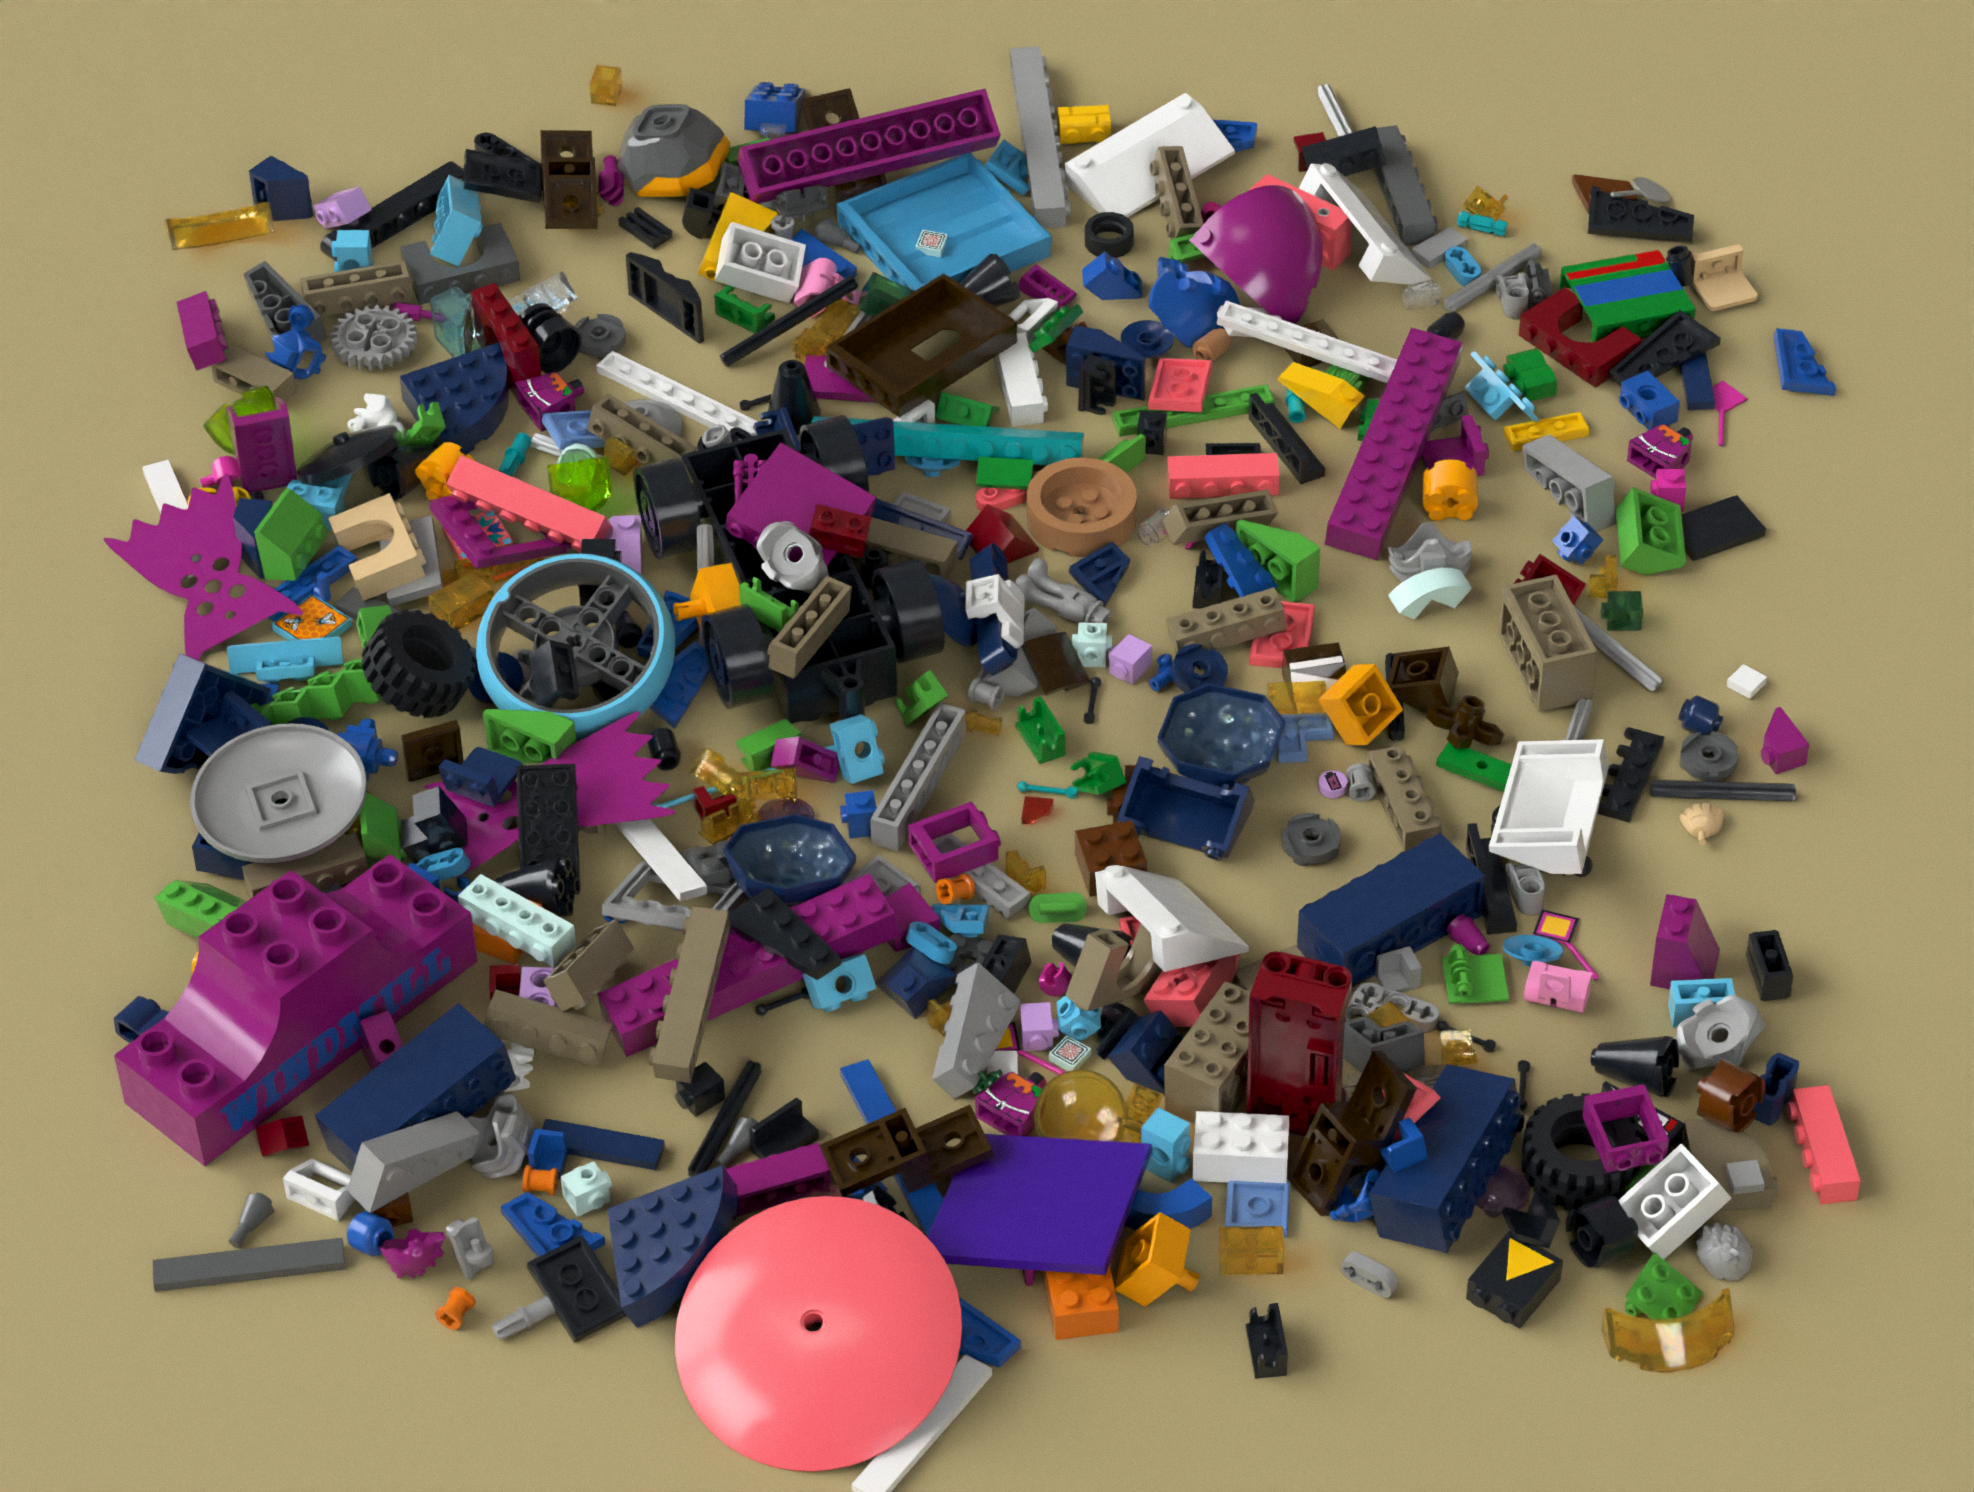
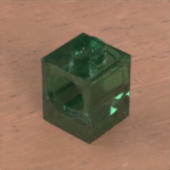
M1607 591L1606 602H1601L1600 610L1601 619H1606L1607 631H1641L1643 617L1641 591Z

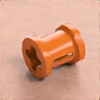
M960 874L951 880L948 878L940 879L936 883L935 888L937 898L944 905L953 903L957 899L969 900L975 894L974 881L968 874Z
M526 1165L522 1182L523 1193L534 1190L548 1192L550 1196H555L559 1178L558 1168L539 1170L533 1169L531 1165Z
M454 1287L450 1291L449 1299L444 1307H439L436 1311V1318L443 1326L457 1330L461 1327L463 1323L462 1318L466 1312L475 1306L476 1300L467 1290L461 1287Z

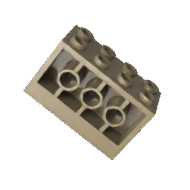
M1552 575L1503 586L1499 636L1538 712L1577 704L1580 698L1592 700L1597 650L1558 576Z
M1225 981L1164 1064L1165 1111L1195 1124L1196 1111L1234 1113L1247 1095L1250 991Z

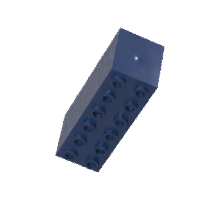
M1439 833L1430 839L1423 840L1412 849L1401 852L1390 861L1377 865L1373 870L1352 879L1346 885L1328 892L1324 897L1303 906L1299 910L1297 947L1306 958L1347 968L1352 975L1351 988L1375 975L1376 957L1378 955L1408 946L1411 947L1413 953H1416L1448 935L1447 927L1457 916L1464 914L1466 917H1471L1472 920L1482 916L1485 875Z
M458 1003L323 1108L315 1117L328 1150L353 1172L362 1142L456 1111L464 1118L469 1117L477 1110L485 1107L488 1101L498 1093L509 1088L512 1082L516 1080V1076L505 1044Z
M1450 1064L1445 1066L1432 1088L1441 1098L1414 1123L1424 1136L1428 1158L1396 1173L1386 1164L1369 1192L1379 1237L1448 1253L1453 1242L1458 1241L1466 1220L1472 1217L1474 1206L1479 1198L1484 1196L1488 1182L1492 1176L1497 1174L1502 1158L1510 1152L1512 1141L1516 1134L1522 1131L1525 1122L1520 1108V1094L1517 1092L1514 1078Z

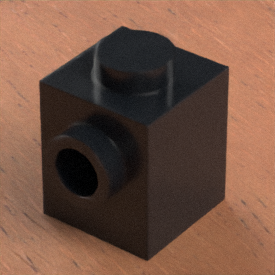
M1140 410L1137 436L1143 434L1146 437V454L1164 455L1167 439V413Z
M706 1061L695 1067L691 1083L676 1081L677 1093L675 1097L678 1104L683 1109H688L695 1117L725 1100L724 1079Z

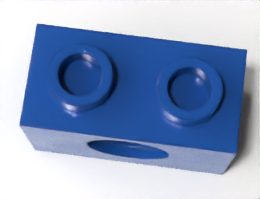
M1649 371L1621 382L1619 402L1623 408L1627 409L1648 430L1660 424L1668 426L1678 421L1680 401Z

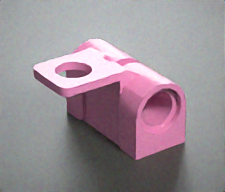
M818 258L802 268L799 288L795 293L793 301L796 306L803 305L844 280L840 274L836 273L837 267L835 263L827 258ZM856 289L850 292L852 301L846 295L840 299L852 311L857 309L860 293ZM827 306L826 308L822 309L821 311H819L818 313L814 314V315L811 316L810 318L812 319V318L815 317L816 315L820 314L821 312H823L824 310H826V309L828 308V306Z
M1532 961L1526 981L1524 1001L1584 1013L1590 994L1592 973L1549 965L1540 961Z

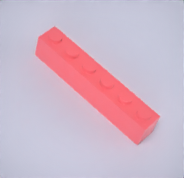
M460 456L446 483L452 492L451 496L464 503L467 500L474 502L477 508L487 513H490L491 510L500 513L499 516L510 523H514L515 520L521 522L531 532L538 533L540 530L547 533L548 538L562 544L563 541L572 544L571 547L581 552L582 539H605L611 527V524L604 515L464 456Z

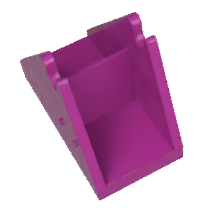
M280 397L274 398L277 410L237 417V413L231 406L226 407L242 488L247 490L248 493L286 487L292 479L297 480L289 414L286 403Z

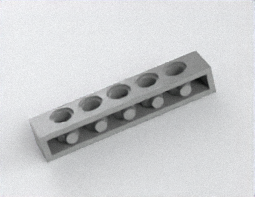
M938 703L870 819L872 844L899 851L909 834L908 825L916 822L966 735V710Z

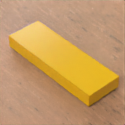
M1581 412L1540 419L1536 423L1530 421L1505 426L1503 434L1512 451L1522 450V445L1548 434L1562 442L1587 437L1590 432Z

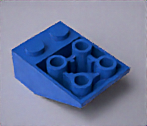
M760 82L759 86L755 85L745 99L744 130L795 133L799 125L802 110L801 100L804 99L805 88H799L798 84L793 83L784 84V87H775L774 83Z

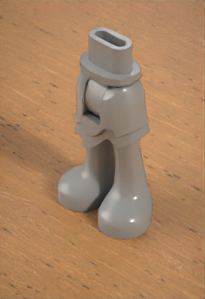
M1035 558L1028 569L1027 575L1021 574L1015 582L1025 596L1024 603L1051 608L1058 612V617L1077 623H1083L1084 621L1085 623H1106L1112 615V610L1103 607L1102 601L1081 590L1075 584L1072 585L1068 582V585H1065L1048 576V564L1041 558Z

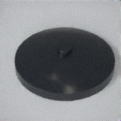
M394 425L369 427L349 434L348 432L340 433L332 438V442L317 450L297 469V475L302 484L308 485L321 484L348 475L373 463L394 449L401 441L400 433Z

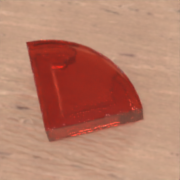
M1025 796L1021 824L1036 823L1037 819L1045 815L1048 816L1053 810L1054 799Z

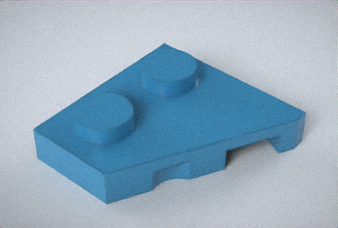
M1003 139L984 167L990 173H993L997 179L1022 196L1030 188L1029 184L1025 183V178L1028 175L1027 167L1025 166V154Z
M932 904V910L940 918V923L953 933H961L963 937H977L979 934L984 933L990 916V905Z

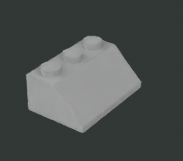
M1035 607L1024 613V642L1057 632L1058 628ZM1021 646L1017 649V660L993 676L982 665L978 678H981L986 684L995 687L997 685L1003 686L1004 695L1012 697L1032 692L1039 685V681Z

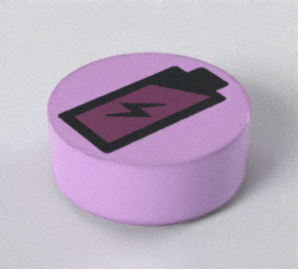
M1326 771L1319 777L1318 790L1327 798H1339L1347 791V777L1339 771Z

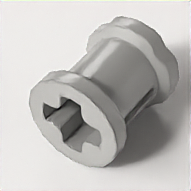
M781 215L775 216L771 221L775 235L792 240L794 238L792 234V229L795 226L794 219L791 216L785 218Z
M977 677L969 687L967 699L972 703L978 701L986 704L991 710L995 711L1003 700L1004 687L986 684L981 678Z
M1364 763L1351 765L1346 770L1347 780L1351 784L1349 788L1350 798L1357 802L1370 800L1375 795V787L1370 780L1372 777L1371 767Z

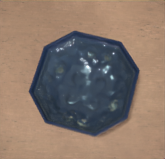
M1209 683L1173 697L1158 734L1157 742L1164 755L1170 760L1180 775L1223 787V784H1227L1230 788H1233L1235 783L1245 784L1250 779L1262 775L1269 769L1275 758L1276 749L1285 727V720L1265 695Z
M797 814L740 825L724 846V855L730 871L737 880L741 890L749 899L769 887L789 908L841 886L856 863L855 853L834 824Z

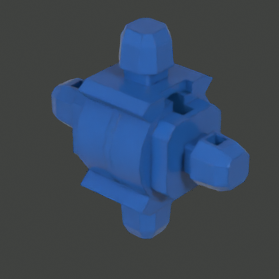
M365 718L358 726L347 725L346 732L338 733V736L347 741L359 755L364 766L367 781H369L371 773L378 772L380 765L391 767L397 764L398 752L394 749L383 748L382 739L377 736L376 725L373 719Z

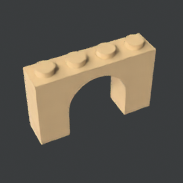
M390 493L328 518L339 545L347 551L375 541H391L382 551L348 565L363 601L425 576L422 565L426 564L425 558L414 533H411L412 529L400 502L394 503Z

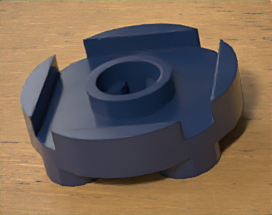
M1190 644L1181 648L1170 666L1171 677L1176 686L1184 693L1209 683L1224 686L1228 674V665L1218 651L1213 648L1210 651L1201 648L1202 645ZM1194 667H1197L1199 670L1204 669V674H1197L1194 671Z

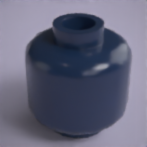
M1696 695L1691 700H1685L1678 720L1681 721V727L1685 731L1693 734L1701 732V736L1709 735L1711 731L1717 732L1722 723L1723 716L1719 715L1720 708L1716 702Z

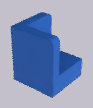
M1410 1117L1398 1122L1402 1140L1380 1150L1381 1156L1394 1173L1428 1158L1424 1136Z
M535 1129L528 1150L529 1165L533 1169L539 1170L558 1168V1180H561L568 1157L565 1133Z

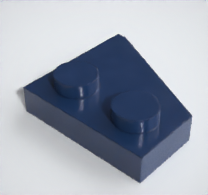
M1111 542L1072 564L1069 568V574L1086 592L1093 595L1097 600L1102 601L1103 607H1105L1127 571L1130 559L1114 542Z

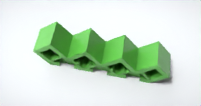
M354 659L343 664L344 670L334 674L326 671L308 679L309 685L295 690L293 687H290L272 695L273 701L259 707L257 703H254L251 706L272 722V725L287 724L289 721L300 717L337 720L344 716L352 703L364 702V704H373L379 701L382 696L372 690L371 682H367L364 675L365 671L362 668V659Z

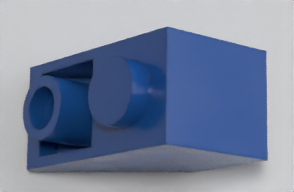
M1103 252L1082 269L1083 286L1101 300L1139 299L1143 296L1142 279L1135 271H1130L1123 266L1119 259L1111 257L1106 252Z

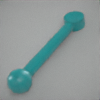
M1020 781L1017 784V789L1020 792L1030 790L1063 794L1070 799L1076 798L1078 792L1075 787L1061 789L1029 785L1025 781Z

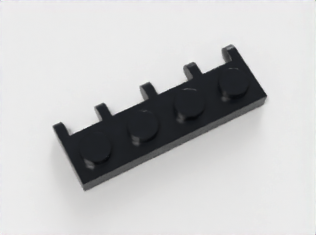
M1628 727L1624 732V737L1632 740L1630 746L1619 745L1616 750L1617 755L1624 757L1621 766L1616 764L1609 766L1608 774L1616 778L1613 785L1604 784L1602 795L1607 796L1605 803L1600 802L1597 814L1630 823L1663 748L1665 737Z

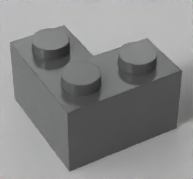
M1367 1016L1345 1022L1343 1058L1363 1073L1372 1051H1383L1401 1072H1410L1413 1068L1425 1065L1424 1032L1409 1020L1383 1028Z

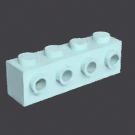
M482 874L458 895L459 904L471 912L472 923L482 927L489 934L509 942L514 948H520L531 954L538 961H543L554 967L576 946L573 924Z

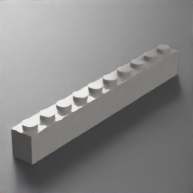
M1040 46L1010 48V70L1022 148L1026 159L1025 166L1027 167V181L1030 187L1029 194L1032 213L1043 229L1066 227V216L1071 214L1070 201H1065L1068 200L1067 184H1062L1065 183V170L1060 168L1062 167V152H1057L1060 151L1059 135H1057V121L1054 119L1055 111L1054 103H1052L1051 88H1047L1049 87V72H1044L1047 71L1046 56H1041Z

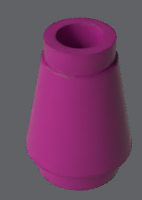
M1461 914L1447 927V932L1450 934L1449 938L1457 944L1463 945L1464 948L1475 955H1484L1491 946L1471 917Z

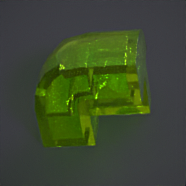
M267 385L242 392L243 398L233 402L231 405L224 403L202 425L212 440L224 451L235 455L226 407L231 406L237 413V417L277 410L274 401L275 396Z
M608 457L547 465L551 494L594 512L599 511L606 504L612 490Z

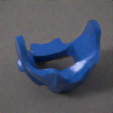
M292 324L291 331L272 336L275 351L272 353L265 352L271 363L293 372L294 378L298 380L306 379L313 373H320L321 364L326 360L327 356L322 353V347L319 342L313 340L304 328ZM305 351H313L314 355L308 368H297Z
M1377 1170L1367 1172L1363 1189L1358 1198L1354 1197L1352 1190L1344 1185L1336 1202L1337 1210L1330 1212L1331 1218L1335 1221L1351 1223L1375 1219L1369 1192L1380 1176Z

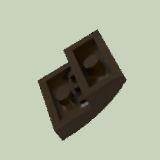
M1066 632L1037 637L1025 641L1021 646L1046 696L1061 690L1067 692L1090 683V679Z

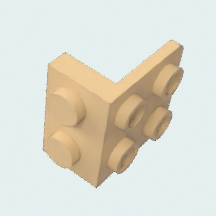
M1740 244L1692 255V286L1710 311H1717L1757 300L1756 291L1741 271L1744 250Z

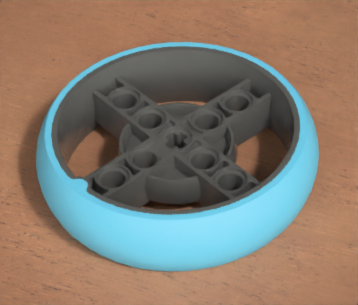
M593 554L560 555L544 559L523 569L507 581L495 594L484 613L478 630L476 647L477 666L485 690L499 709L548 711L561 717H567L574 722L576 740H582L634 712L640 711L637 717L639 718L653 704L664 688L673 666L675 632L670 612L664 600L654 586L640 573L619 561ZM578 585L599 586L585 606H568L550 613L532 603L538 597L560 588ZM632 600L646 613L653 631L652 652L646 666L618 651V637L613 625ZM613 601L611 605H603L605 602ZM534 618L532 622H524L526 619ZM590 623H598L594 627H587ZM507 627L533 641V651L548 640L572 645L579 688L589 686L601 680L621 693L605 702L587 708L553 709L552 707L559 697H553L542 706L537 705L531 677L520 693L517 694L505 681L499 665L500 643ZM552 631H557V632H558L557 634H555V635H553V636H548V635H547L548 633H550V632H552ZM597 658H605L601 662H593ZM621 671H628L625 675H617Z

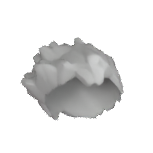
M1716 1222L1714 1226L1703 1225V1229L1699 1228L1697 1230L1699 1239L1696 1241L1698 1245L1696 1254L1699 1256L1701 1264L1708 1269L1714 1278L1727 1281L1732 1279L1739 1280L1749 1271L1752 1263L1753 1249L1747 1237L1741 1233L1738 1227L1733 1228L1729 1224H1725L1722 1227Z

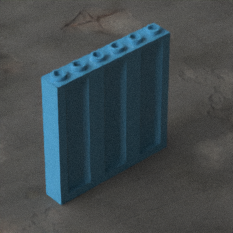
M972 153L959 155L836 204L837 224L853 241L861 245L862 252L903 297L908 296L943 273L960 283L986 256L992 253L993 255L997 254L1011 272L1051 256L1052 237L1050 233L1038 224L1036 218L1024 209L1021 202L1016 201L1009 190L1003 187L997 181L995 175L990 173L984 167L981 160H977ZM922 230L948 234L941 257L929 256L920 250H916V244Z

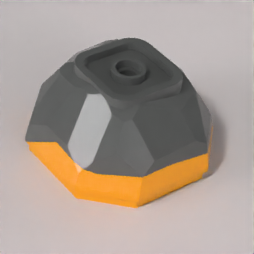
M686 104L652 105L632 120L624 134L618 167L619 171L623 174L624 182L639 197L685 196L690 188L699 189L714 181L722 162H724L730 151V142L722 129L711 118L696 109L690 108Z

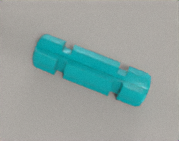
M1461 211L1457 217V225L1467 228L1470 226L1472 230L1489 234L1492 231L1494 235L1505 236L1508 223L1506 221L1497 220L1495 222L1494 218L1477 214L1470 216L1471 213Z

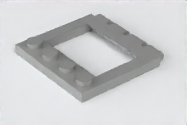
M641 861L602 904V915L613 917V919L619 921H638L646 926H666L674 931L683 930L685 917H690L692 912L686 906H665L658 901H637L633 899L648 881L665 884L650 865L644 861ZM731 873L730 881L707 886V892L723 894L712 909L729 911L730 913L738 908L747 897Z

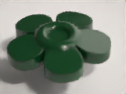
M1001 1069L992 1071L988 1075L983 1070L980 1071L978 1075L982 1080L972 1090L973 1093L976 1094L992 1086L1002 1075Z

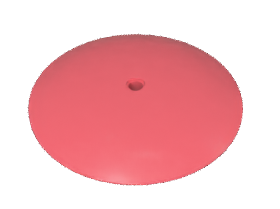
M821 1196L785 1202L768 1208L735 1227L712 1248L698 1266L687 1286L677 1317L675 1355L678 1373L687 1398L700 1420L718 1439L739 1454L765 1465L791 1471L817 1472L849 1467L869 1460L901 1442L928 1417L941 1399L953 1375L961 1346L962 1313L959 1295L953 1276L934 1244L912 1223L893 1211L870 1202L846 1197ZM822 1323V1327L819 1330L809 1331L813 1324Z

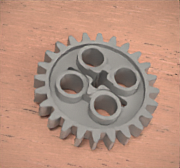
M376 305L372 310L368 306H365L364 311L355 308V314L345 313L346 319L339 318L338 325H333V332L330 333L332 351H334L335 357H340L341 363L348 361L350 368L358 364V370L363 369L364 366H368L369 371H372L374 366H378L380 370H383L385 364L394 367L393 361L402 363V356L410 357V351L415 350V343L418 342L416 325L413 324V319L408 318L406 312L400 314L399 308L390 311L388 305L383 310L379 308V305Z

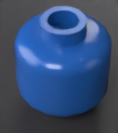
M368 1211L356 1215L351 1220L347 1230L349 1245L353 1249L371 1257L381 1255L380 1247L384 1241L394 1239L391 1222Z

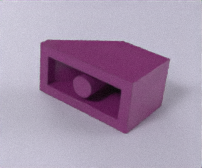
M1781 707L1775 708L1764 736L1763 748L1761 749L1763 762L1769 765L1775 774H1779L1806 765L1809 743Z
M801 737L776 739L771 767L791 776L833 783L836 782L839 761L836 752Z

